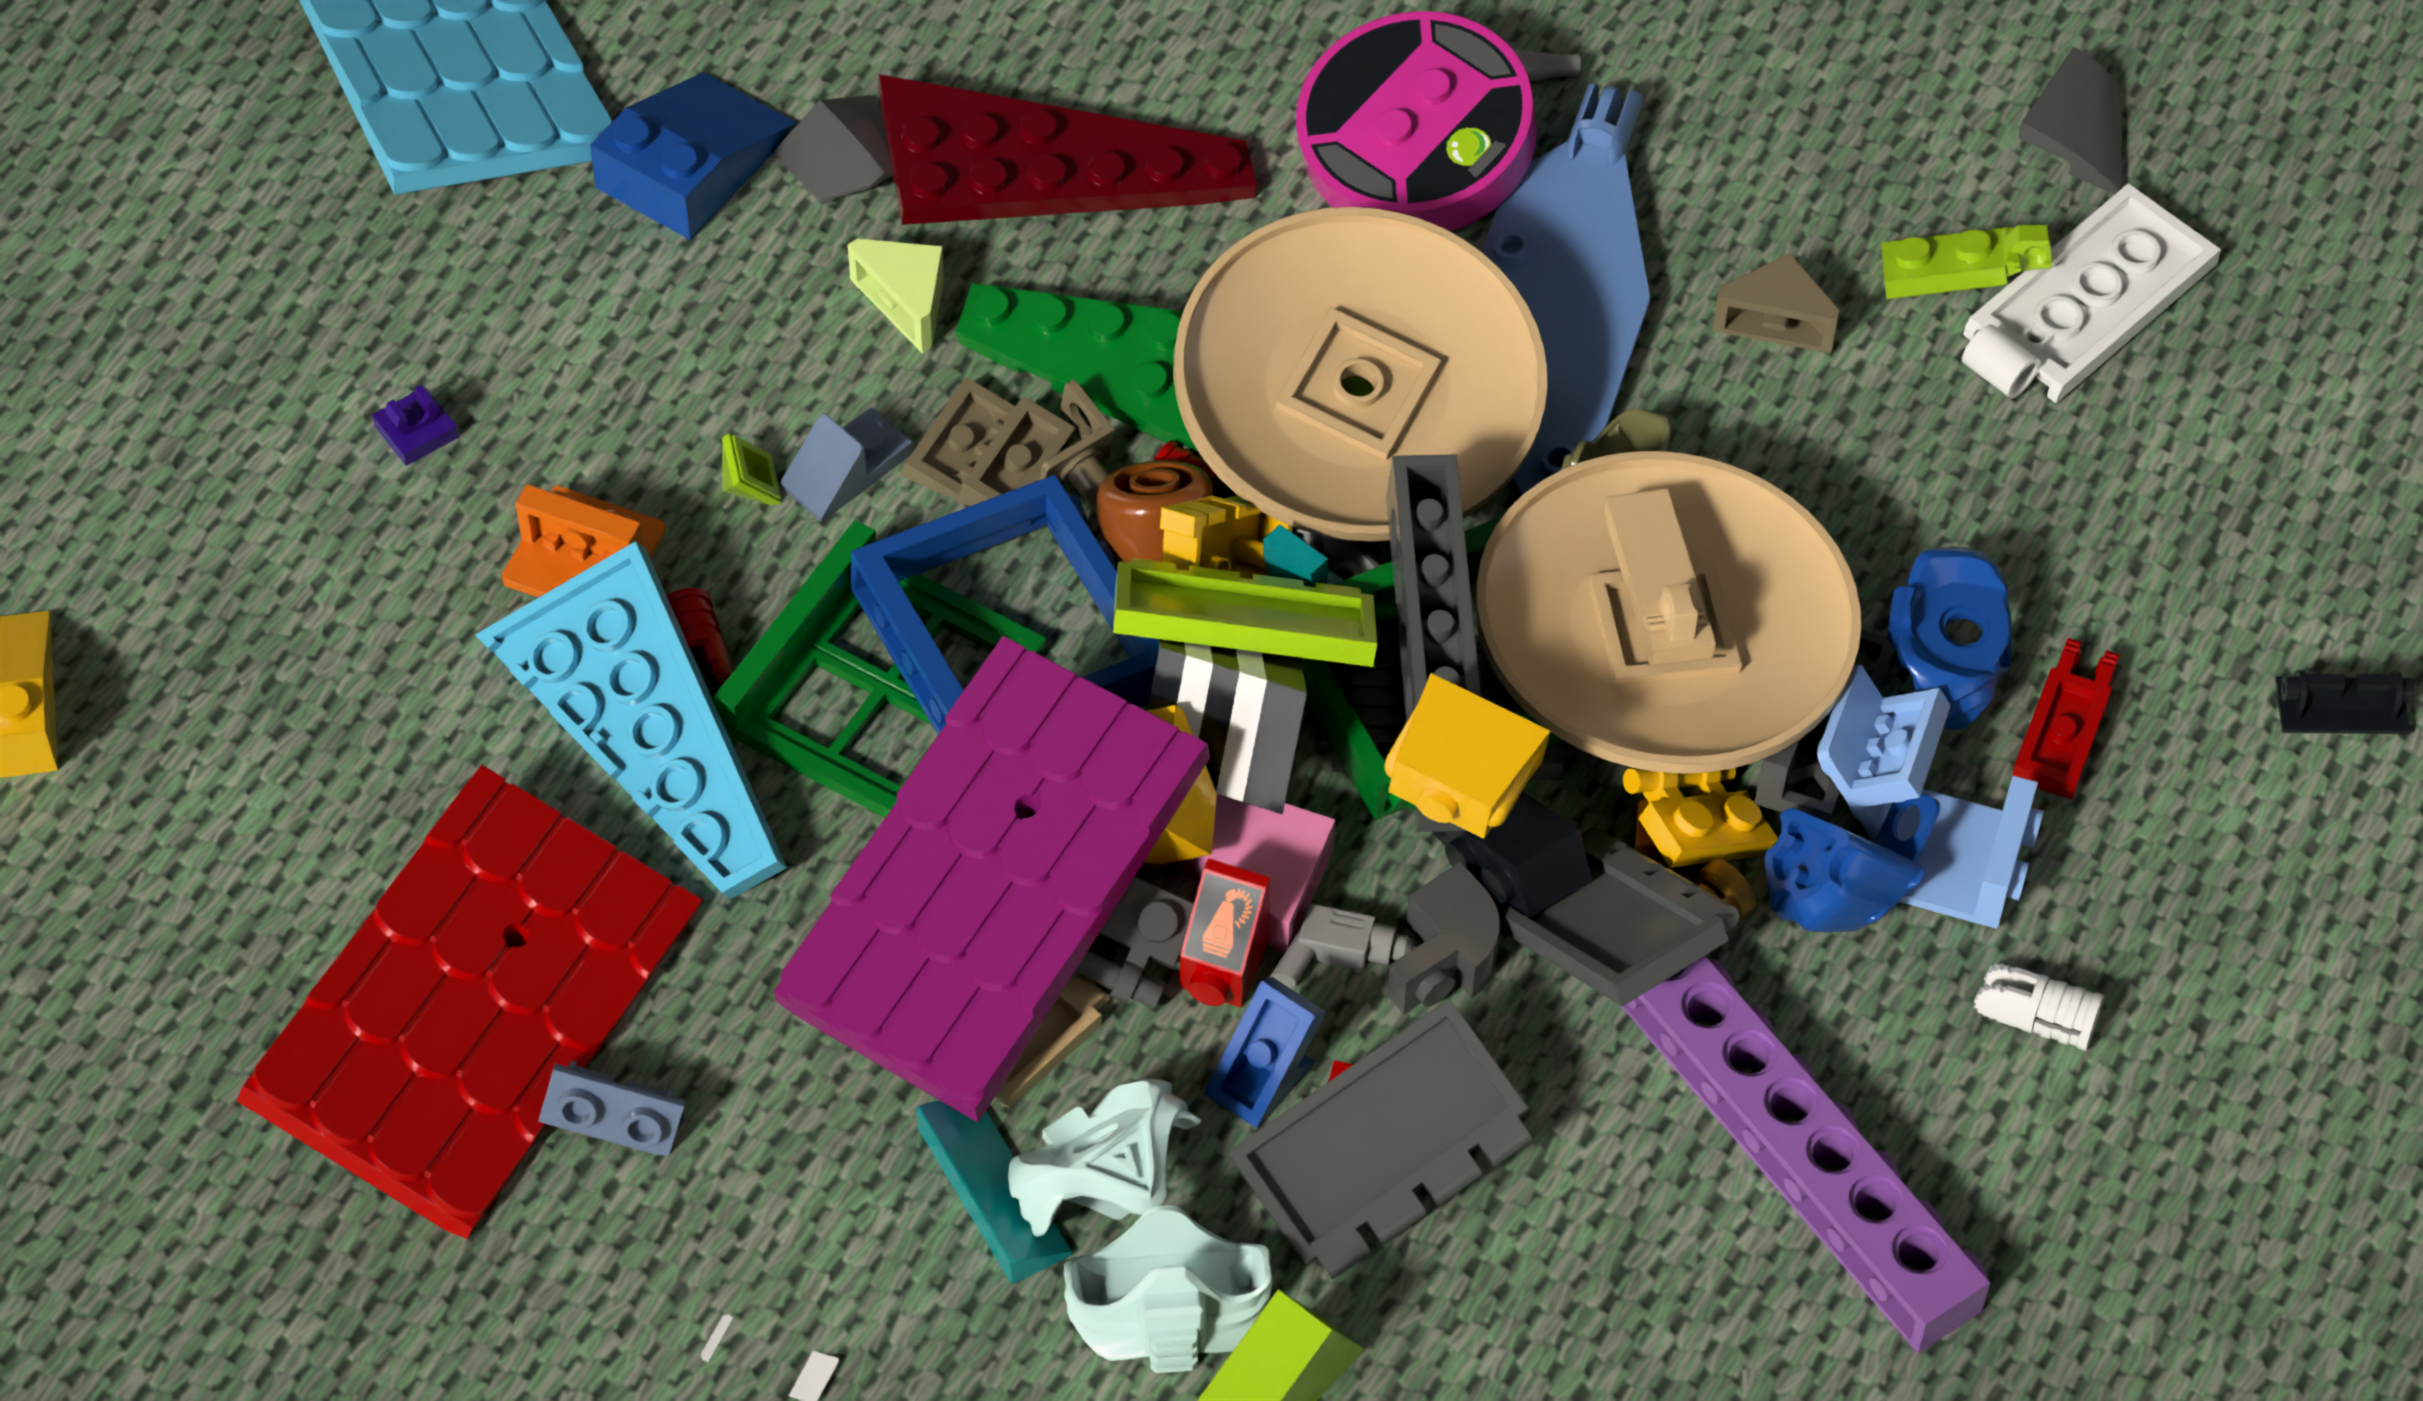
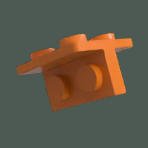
M526 484L515 502L521 542L501 574L503 585L539 598L635 541L646 549L651 560L666 534L665 523L660 519L557 485L551 491H546Z

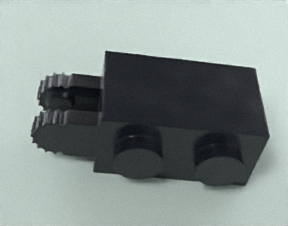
M1524 791L1520 794L1505 822L1500 826L1493 827L1484 839L1469 831L1433 832L1445 846L1446 856L1452 867L1461 862L1497 902H1507L1528 918L1535 916L1592 881L1579 828Z

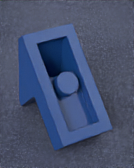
M1274 977L1261 980L1203 1093L1256 1129L1259 1128L1316 1063L1306 1056L1305 1052L1326 1012Z

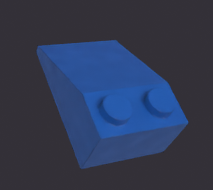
M702 72L626 107L590 144L595 186L600 191L691 240L774 153L779 144L797 126V122Z

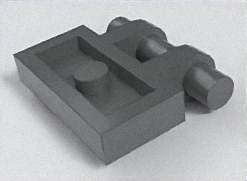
M1134 877L1098 936L1130 950L1124 965L1121 966L1088 950L1070 979H1074L1075 975L1078 974L1112 990L1110 997L1125 1004H1128L1129 1000L1132 999L1155 1009L1165 985L1141 975L1148 959L1173 969L1183 947L1194 904Z

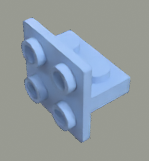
M1856 665L1853 667L1851 677L1842 695L1833 707L1823 738L1818 745L1817 756L1823 772L1830 776L1848 803L1853 817L1860 821L1871 840L1875 842L1892 802L1898 803L1920 798L1951 705L1940 688L1883 698L1864 667Z

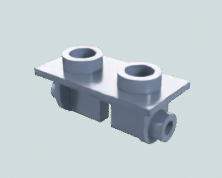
M570 1060L568 1067L555 1063L538 1122L651 1154L669 1156L685 1106L684 1099L673 1097V1089L667 1088V1091H663L632 1081H627L625 1086L614 1083V1076L576 1066L577 1062Z

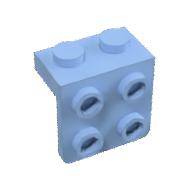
M2012 776L2003 811L1923 789L1922 794L1939 801L1940 812L1918 860V863L1926 868V876L1919 885L1908 892L1899 902L1998 929L2006 898L2019 901L2029 863L2017 860L2021 845L2034 848L2043 817V810L2032 808L2038 782ZM1917 806L1908 808L1900 817L1897 826V835L1900 841L1909 839L1918 829L1921 814Z

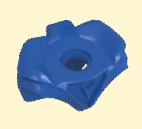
M1966 547L1934 548L1923 551L1916 558L1907 587L1899 586L1894 589L1887 640L1892 644L1891 648L1898 649L1897 667L1910 671L1913 675L1916 691L1941 689L1951 705L1944 728L1955 730L1968 726L1990 704L1999 679L2010 669L2012 649V619L2007 594L2008 585L2005 578L1990 557L1980 551ZM1967 619L1980 627L1982 636L1977 642L1962 645L1952 641L1946 634L1945 629L1954 620Z

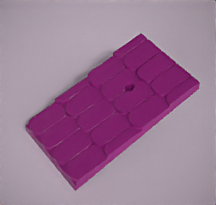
M1002 636L945 716L946 725L899 789L897 802L830 894L831 903L784 967L781 974V982L774 990L776 1002L806 1023L977 1123L981 1120L1210 759L1206 742L1185 731H1180L1178 727L1134 704H1128L1123 698L1083 677H1077L1075 673L1031 650H1026V647L1005 636Z

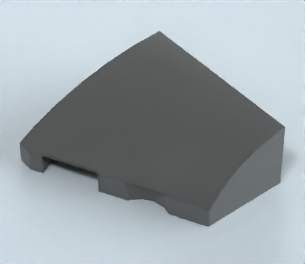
M2073 47L2021 122L2018 138L2070 161L2069 175L2114 195L2122 189L2121 90L2111 75L2097 61Z

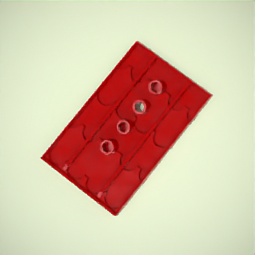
M482 764L426 835L422 845L378 900L375 909L310 991L304 1004L257 1063L253 1073L243 1084L236 1100L443 1230L466 1239L469 1238L548 1125L538 1122L555 1063L568 1067L571 1060L577 1062L576 1066L588 1068L702 903V899L680 885H673L672 881L623 850L622 852L616 850L617 847L569 817H562L561 812L517 785L505 782V778Z

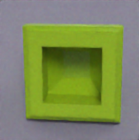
M730 433L722 438L723 491L768 505L781 504L782 497L772 454Z

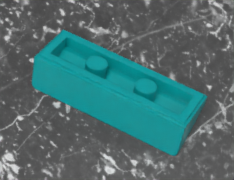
M941 1101L927 1102L916 1107L918 1130L1011 1285L1072 1256V1251L1053 1220L1050 1228L1043 1236H1034L1032 1234L1031 1224L1021 1215L1019 1199L1012 1198L1010 1194L1008 1172L1010 1161L1014 1156L987 1112L984 1113L979 1123Z

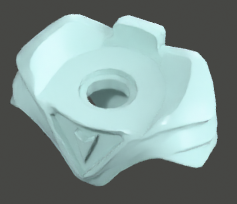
M1138 1079L1119 1083L1109 1090L1089 1116H1087L1083 1108L1073 1107L1042 1130V1138L1047 1144L1046 1146L1016 1155L1011 1159L1008 1172L1010 1194L1012 1198L1019 1199L1021 1215L1031 1224L1034 1236H1043L1048 1231L1053 1217L1063 1201L1091 1208L1116 1220H1120L1130 1213L1142 1215L1147 1209L1163 1205L1167 1193L1165 1167L1170 1130L1173 1126L1189 1129L1202 1122L1201 1119L1188 1111L1185 1101L1172 1094L1171 1083L1157 1079Z
M1173 1205L1154 1206L1147 1209L1130 1229L1111 1244L1092 1254L1073 1257L1064 1264L1066 1285L1064 1297L1067 1302V1313L1084 1341L1097 1355L1109 1361L1149 1356L1150 1368L1155 1373L1193 1371L1198 1366V1353L1233 1351L1270 1301L1273 1282L1270 1254L1266 1246L1251 1243H1235L1219 1237L1196 1223L1180 1207Z

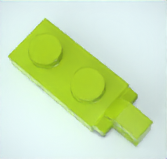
M2017 225L2015 228L1968 230L1955 234L1922 238L1909 237L1903 240L1881 242L1887 299L2008 285L2007 277L2021 271L2052 268L2051 244L2047 225Z

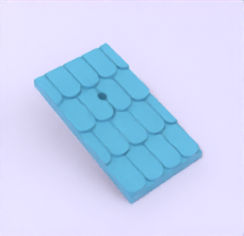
M300 0L394 195L592 161L590 144L611 124L610 116L583 73L582 61L545 0Z

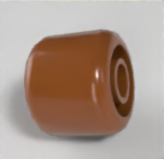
M1146 461L1118 469L1101 481L1096 499L1100 540H1104L1113 553L1116 572L1119 562L1131 563V558L1162 562L1164 530L1160 529L1161 507L1211 495L1215 496L1213 480L1203 469L1178 461Z

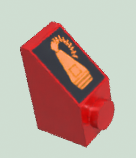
M1207 859L1180 954V988L1188 990L1189 994L1197 1001L1210 1006H1220L1225 1002L1242 1008L1269 945L1270 877L1214 859Z

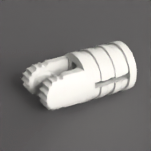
M1995 963L1994 966L1989 967L1984 977V987H1980L1974 999V1008H1977L1978 1013L1990 1019H1996L1997 1022L2022 1029V1031L2031 1034L2032 1032L2037 1033L2043 1038L2049 1040L2052 1038L2058 1040L2059 1043L2076 1046L2077 1049L2087 1051L2102 1009L2104 994L2086 991V988L2068 985L2067 982L2055 981L2048 976L2039 975L2017 967L2012 968L2010 965H2003L2002 963L2000 965Z

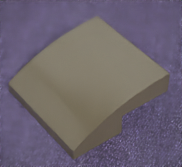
M965 377L905 462L901 475L972 506L1039 481L1042 464L1061 452L1072 436L1075 427L1025 396H1022L1018 404L1014 406L970 378Z

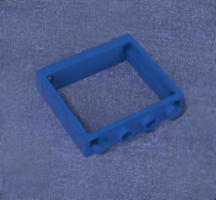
M1056 475L851 551L850 589L937 735L946 725L945 716L964 690L900 586L899 581L1047 525L1113 631L1117 577L1113 553L1104 540H1096L1087 526L1086 513L1080 500L1074 494L1068 496ZM1114 633L1129 659L1085 675L1083 678L1123 698L1130 705L1134 704L1138 707L1147 705L1150 700L1159 653V641L1154 638Z

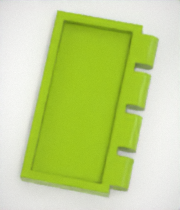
M1131 558V563H1118L1113 633L1360 666H1374L1377 648L1374 595L1361 594V588L1319 582L1315 583V587L1304 586L1303 580L1252 574L1251 579L1240 578V572L1190 565L1188 566V571L1176 569L1175 563Z

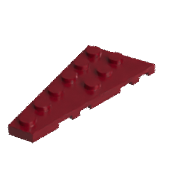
M879 74L878 94L902 225L1191 206L1255 198L1257 185L1247 141Z

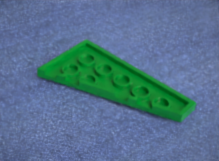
M972 283L955 331L960 344L1019 374L1027 371L1051 382L1052 389L1061 394L1064 392L1065 384L1074 379L1093 403L1097 404L1098 409L1102 413L1165 443L1175 440L1183 446L1199 452L1182 420L1176 400L1173 379L1174 350L1183 311Z

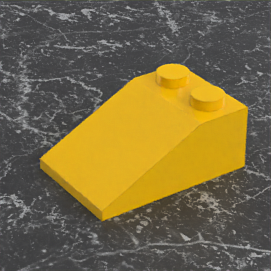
M50 611L0 616V778L58 771Z

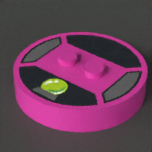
M1416 11L1393 14L1368 22L1347 33L1329 47L1310 70L1302 86L1296 110L1298 140L1307 174L1318 193L1331 207L1376 208L1399 212L1420 218L1449 232L1484 217L1508 198L1524 177L1531 163L1536 145L1537 121L1531 85L1519 57L1501 37L1490 29L1467 18L1448 13Z

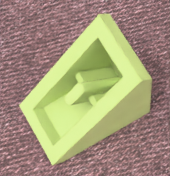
M856 239L849 243L850 279L922 354L931 349L944 284L942 246Z

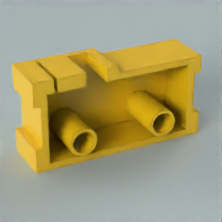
M1211 495L1161 507L1160 529L1164 530L1162 562L1175 563L1176 569L1187 571L1189 565L1240 572V578L1251 579L1252 574L1270 576L1264 559L1263 539L1279 524L1292 532V526L1263 513L1259 508L1252 506L1238 495L1224 499Z

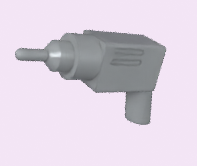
M1309 903L1301 928L1270 977H1274L1287 987L1293 988L1311 960L1364 970L1367 961L1389 966L1391 960L1397 961L1417 948V946H1414L1409 936L1397 934V927L1375 923V916Z

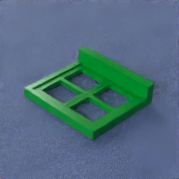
M854 520L713 696V701L730 737L867 809L886 817L897 802L899 789L921 758L902 783L898 785L844 757V755L885 702L929 724L931 723L908 684L903 681V676L895 663L888 672H885L833 645L834 641L861 608L850 589L851 551L876 542V530ZM921 574L899 581L915 611L928 618L925 627L933 640L941 629L945 627L990 651L995 648L1002 636L1026 647V650H1031L1041 656L1047 651L1046 637ZM815 666L871 693L829 748L773 720Z

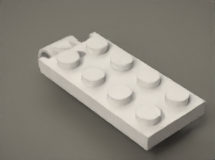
M2128 183L2051 248L2052 268L2024 271L1969 318L1963 335L1971 341L1964 350L1962 363L2010 399L2020 395L2036 377L2049 387L2047 397L2057 404L2213 269L2218 263L2221 249Z

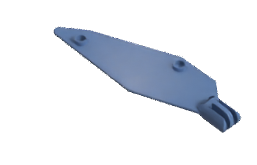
M1589 83L1568 141L1531 161L1519 185L1498 206L1481 251L1502 270L1527 303L1537 324L1544 345L1547 363L1548 388L1545 410L1539 431L1528 457L1517 474L1512 478L1520 496L1542 480L1560 471L1562 467H1554V465L1563 464L1564 457L1573 452L1580 441L1591 442L1608 426L1650 305L1648 282L1625 157L1644 102V97L1640 92L1629 90L1621 111L1622 94L1620 88L1606 86L1599 101L1598 85Z

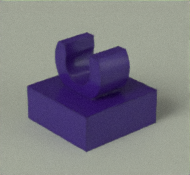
M423 385L417 386L415 392L398 401L393 399L387 402L385 408L372 414L375 428L405 466L459 438L456 424Z

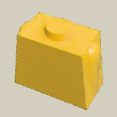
M1430 673L1418 704L1387 755L1384 768L1387 776L1391 778L1388 792L1416 805L1419 811L1431 820L1440 823L1450 822L1484 839L1493 827L1500 826L1505 822L1525 785L1542 764L1550 730Z

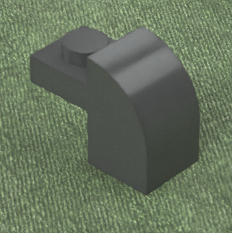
M1459 862L1409 895L1406 927L1422 944L1390 965L1387 995L1403 1014L1420 1003L1425 1007L1437 1004L1449 994L1455 981L1473 998L1487 985L1495 969L1500 927L1497 907L1488 891Z

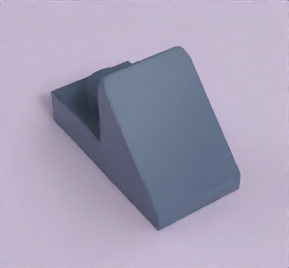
M872 407L843 428L831 417L823 413L816 420L780 482V487L820 522H823L906 460L913 452V442Z

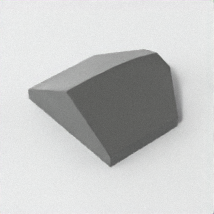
M869 95L819 100L774 150V155L821 204L834 203L835 198L870 189L893 175L881 107Z

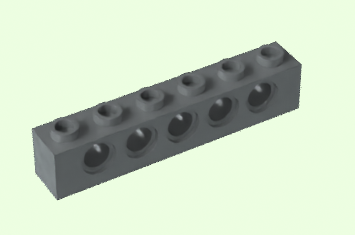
M1457 454L1401 455L1392 457L1386 503L1406 722L1421 698L1430 673L1481 697ZM1414 805L1417 832L1467 831L1450 822L1440 823L1431 820Z

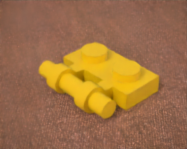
M1629 768L1624 772L1623 785L1625 790L1630 794L1643 793L1649 802L1638 819L1670 868L1710 863L1714 859L1729 861L1758 857L1765 854L1777 842V836L1762 815L1758 805L1754 804L1746 790L1727 792L1722 784L1731 783L1734 780L1736 768L1707 773L1684 774L1655 772L1637 768ZM1686 788L1691 797H1684L1679 789Z

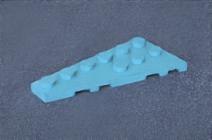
M636 541L475 634L510 669L509 671L517 680L539 699L550 711L549 713L609 776L614 778L631 795L632 800L674 840L675 845L721 893L729 898L739 896L787 868L646 549Z

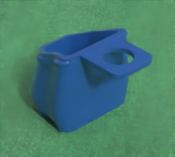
M1921 793L1920 798L1898 803L1892 802L1875 843L1794 808L1786 809L1779 816L1782 823L1779 839L1771 849L1766 851L1765 872L1771 909L1779 918L1797 922L1803 929L1811 932L1856 931L1881 919L1908 892L1919 885L1926 876V868L1918 863V860L1939 815V801ZM1917 806L1921 814L1918 829L1912 837L1900 841L1897 835L1900 817L1908 808Z

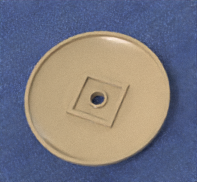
M1338 207L1302 212L1274 221L1240 239L1207 269L1195 286L1184 308L1178 326L1174 350L1173 379L1176 400L1182 420L1195 447L1218 478L1246 502L1280 522L1317 535L1344 540H1390L1386 493L1393 456L1457 454L1463 518L1483 507L1503 490L1528 457L1539 431L1545 410L1548 388L1544 345L1537 324L1527 303L1502 270L1477 248L1440 226L1399 212L1376 208ZM1359 376L1368 380L1372 384L1374 391L1366 396H1353L1343 389L1341 382L1348 377Z
M1640 451L1605 455L1572 465L1542 480L1525 492L1497 523L1484 549L1475 589V614L1484 652L1493 671L1507 692L1521 708L1540 725L1582 751L1607 761L1655 772L1684 774L1733 769L1760 761L1796 743L1828 715L1842 695L1851 677L1860 643L1861 608L1856 584L1839 547L1816 518L1791 496L1750 472L1727 463L1684 453ZM1668 489L1705 605L1707 618L1716 640L1713 658L1650 666L1603 510L1606 496Z

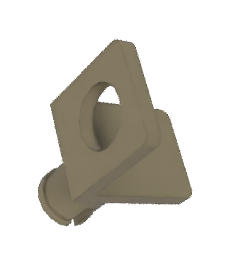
M1073 379L1065 384L1060 411L1069 424L1075 427V431L1082 440L1045 461L1041 466L1039 480L1056 475L1061 485L1072 484L1098 518L1096 502L1098 487L1101 481L1111 474L1102 463V460L1110 455L1115 429L1077 381ZM1078 406L1083 410V412L1087 416L1091 428L1083 420L1079 412Z

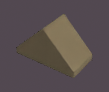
M1787 253L1719 287L1712 331L1832 353L1839 309L1790 253Z

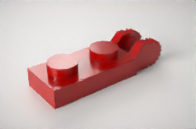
M2068 638L2057 667H2051L2015 762L2012 776L2038 782V789L2073 800L2112 691L2110 684L2120 654L2106 650L2104 656L2099 659L2094 674L2095 680H2089L2072 674V671L2077 669L2082 651L2080 648L2082 642Z

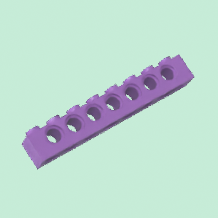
M1703 956L1674 974L1675 978L1666 979L1622 1007L1918 1354L1982 1312L1990 1282L1981 1261L1970 1250L1960 1249L1944 1230L1942 1219L1935 1208L1924 1199L1918 1200L1901 1181L1899 1170L1893 1160L1881 1150L1875 1151L1859 1133L1857 1123L1848 1108L1838 1101L1832 1102L1816 1083L1813 1070L1807 1061L1797 1053L1791 1054L1775 1036L1773 1026L1766 1014L1756 1006L1750 1007L1734 989L1729 973L1719 961L1715 959L1709 960L1706 956ZM1708 1019L1716 1023V1025L1704 1026L1694 1020ZM1748 1066L1755 1069L1757 1073H1742L1734 1067ZM1790 1114L1800 1121L1786 1122L1779 1119L1776 1115ZM1818 1163H1834L1842 1168V1170L1828 1171L1821 1168ZM1873 1211L1882 1215L1885 1220H1869L1863 1217L1860 1212ZM1917 1261L1924 1264L1929 1270L1915 1271L1906 1267L1902 1262Z

